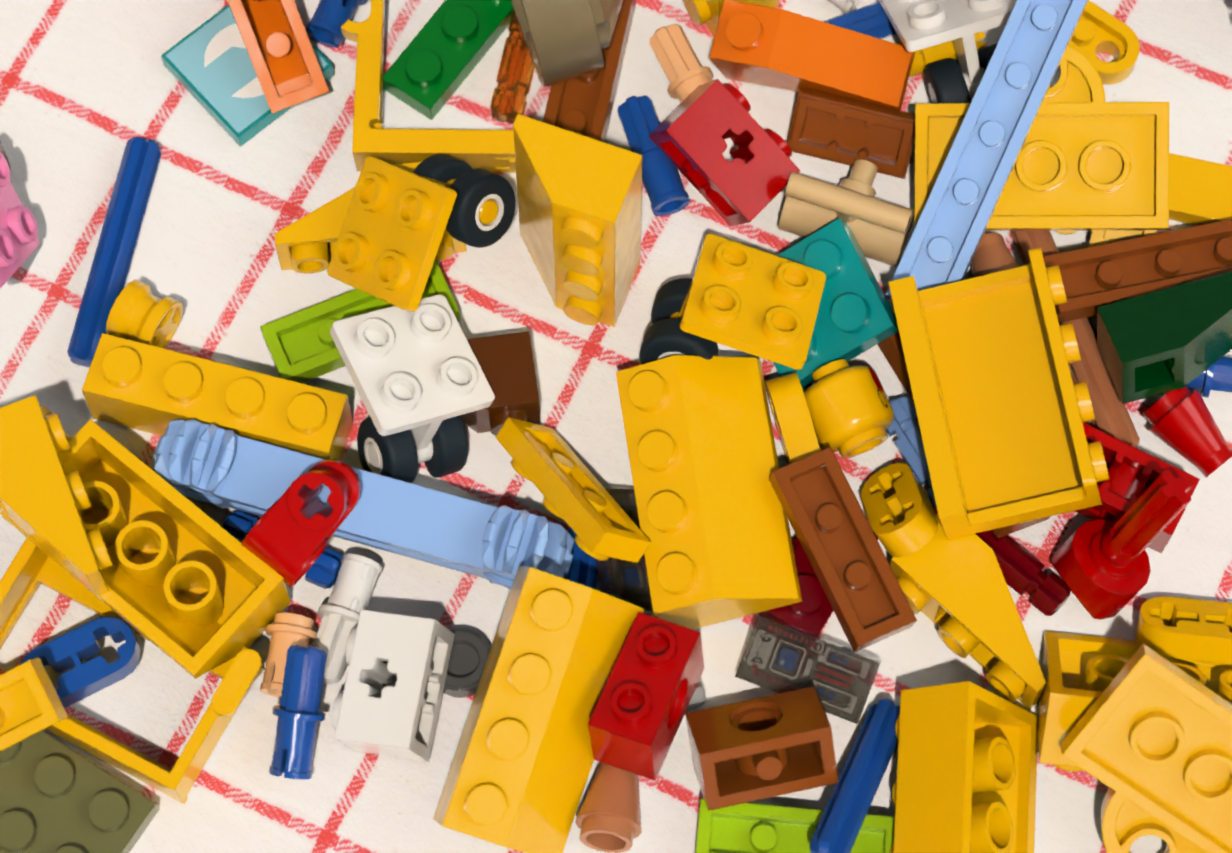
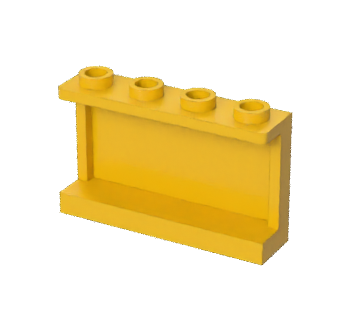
M1041 247L1028 250L1031 262L1027 265L919 291L914 276L888 282L938 516L947 540L1102 505L1097 482L1109 480L1101 441L1087 444L1083 422L1095 420L1087 382L1073 384L1069 363L1081 361L1073 324L1059 325L1055 305L1067 303L1059 265L1046 268Z

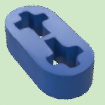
M102 617L33 649L24 656L19 665L38 657L43 666L50 665L55 672H61L75 665V668L57 677V683L60 688L56 692L63 707L66 708L130 675L139 663L141 651L138 640L127 623L114 617ZM110 636L115 643L125 640L126 643L121 644L117 648L120 658L115 662L108 664L103 656H97L82 663V661L96 655L100 651L98 641L101 638Z

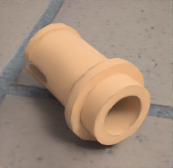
M276 613L274 623L266 626L265 632L271 636L263 683L260 686L262 693L281 698L287 650L291 645H310V643H314L317 633L312 630L313 619L293 613Z

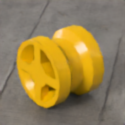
M134 279L124 287L116 298L106 322V332L109 335L165 349L179 326L183 312L182 303L168 296L160 299L152 294L149 285Z

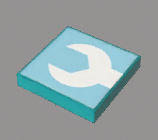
M229 4L161 55L164 66L240 147L293 107L271 113ZM311 43L324 79L327 81L334 75L333 65Z

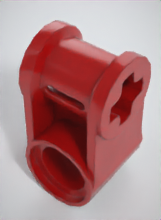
M328 459L318 462L292 482L281 498L253 526L241 545L284 578L285 583L293 587L323 553L329 544L328 540L356 507L361 496V484L358 475L351 466L340 460ZM322 484L332 491L328 496L327 505L321 503L317 498L321 492L320 486Z

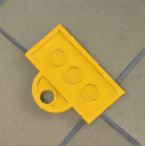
M1068 45L1059 65L1061 69L1060 78L1053 87L1048 89L985 231L1168 230L1169 102H1105L1104 87L1097 70L1087 57ZM971 103L915 104L914 229Z
M1142 644L1061 742L1062 756L1109 787L1102 802L1100 814L1102 836L1107 853H1131L1129 850L1132 843L1144 835H1155L1162 838L1167 843L1163 853H1232V704L1148 646Z

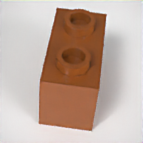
M814 686L685 713L693 766L708 811L839 783L831 725Z

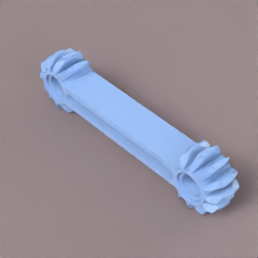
M179 419L169 422L164 435L160 437L153 455V460L155 461L152 470L188 499L199 501L203 505H215L222 509L230 507L263 516L281 498L293 481L318 462L325 461V459L245 438L235 434L233 430L219 428L213 423L209 425L194 419L188 421ZM351 467L358 475L361 484V496L356 507L332 535L334 537L489 580L490 584H498L511 590L519 566L532 567L564 578L569 573L573 559L571 552L575 539L561 524L550 522L545 516L531 514L525 509L522 511L515 510L505 505L501 507L491 506ZM322 484L320 486L321 492L317 498L321 503L327 505L328 496L332 491Z

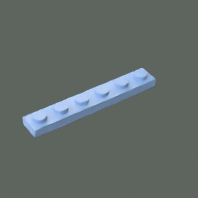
M1088 0L1016 1L892 281L914 276L920 291L964 279ZM888 287L885 295L892 298L890 287Z

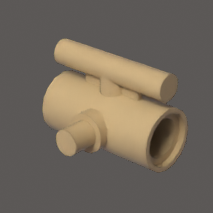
M856 159L849 178L842 179L839 186L792 172L785 190L786 199L782 208L778 229L807 238L840 218L849 224L866 258L897 267L912 227L915 211L874 198L876 191L872 184L878 167L867 160Z

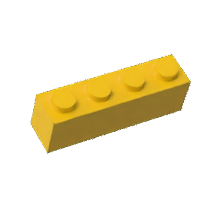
M105 333L101 334L82 388L93 419L160 436L164 435L169 422L179 419L185 421L194 419L204 424L210 425L213 423L225 430H233L235 434L245 438L325 460H342L353 425L349 399L346 394Z

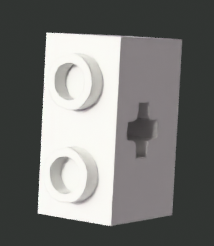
M361 609L357 628H353L350 631L346 641L345 659L349 668L344 692L338 693L332 708V725L335 730L334 739L356 752L429 762L455 634L435 619ZM396 677H397V681H396L395 686H394V687H393V686L384 687L383 690H382V693H381V688H382V686H383V683H385V684L393 683V682L395 681Z

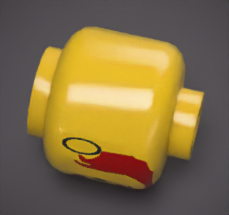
M840 359L830 362L812 373L815 383L804 392V396L819 446L822 449L831 447L833 452H840L841 457L846 459L866 453L888 439L886 430L894 421L895 413L877 373L871 367L862 365L849 367L846 359Z

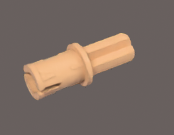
M671 24L655 31V34L650 38V46L670 82L667 88L670 97L679 99L680 103H682L699 85L710 82L713 78V73L709 67H702L680 25Z

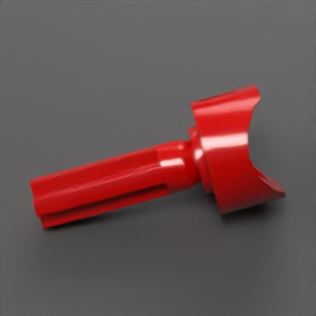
M1170 470L1164 471L1116 523L1102 519L1085 522L1053 555L1051 561L1053 566L1094 619L1102 620L1114 617L1147 584L1151 569L1149 556L1145 549L1192 500L1187 494L1192 488V484L1185 476L1176 479Z

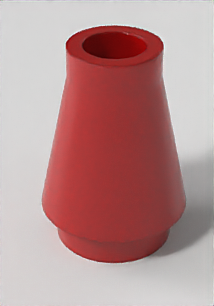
M1185 386L1184 388L1169 391L1143 413L1153 425L1149 431L1196 466L1205 477H1208L1232 457V448L1226 442L1198 389L1192 393Z

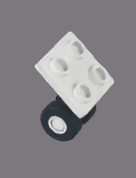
M1017 0L878 1L908 52L918 51L953 40L961 69L953 58L932 62L925 67L924 76L930 104L972 102L997 44L983 47L977 53L974 34L1006 25Z
M439 294L423 298L415 312L392 306L335 321L330 329V335L370 415L369 418L361 423L357 435L358 453L363 470L413 483L417 475L418 463L424 462L429 474L435 478L463 469L468 457V441L460 415L490 407L495 399V395L446 297Z

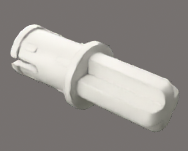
M352 553L343 555L342 564L328 603L321 605L317 612L322 621L313 646L323 649L327 655L323 683L326 684L338 683L342 679L347 666L345 647L348 635L353 628H357L360 610H367L378 577L383 570L382 567H379V563L362 555Z

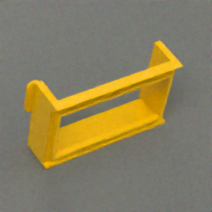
M28 538L25 539L0 580V649L40 584L103 617H114L127 623L135 634L147 639ZM244 646L236 657L209 671V673L221 678L222 681L215 691L209 707L172 769L67 714L68 718L45 730L185 804L189 791L250 686L264 671L262 660L255 650Z

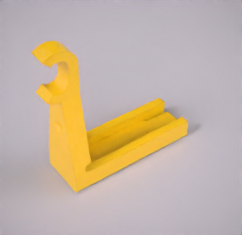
M371 0V11L367 20L353 22L349 19L340 27L342 36L357 42L352 146L357 171L362 170L364 161L369 156L394 165L421 162L435 154H447L465 161L472 169H485L493 173H516L513 130L383 129L385 0Z

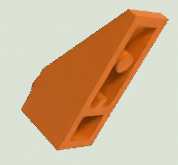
M227 0L271 113L329 92L294 0Z
M724 0L709 58L726 79L799 92L800 87H805L901 110L915 51L908 52L902 45L787 10Z

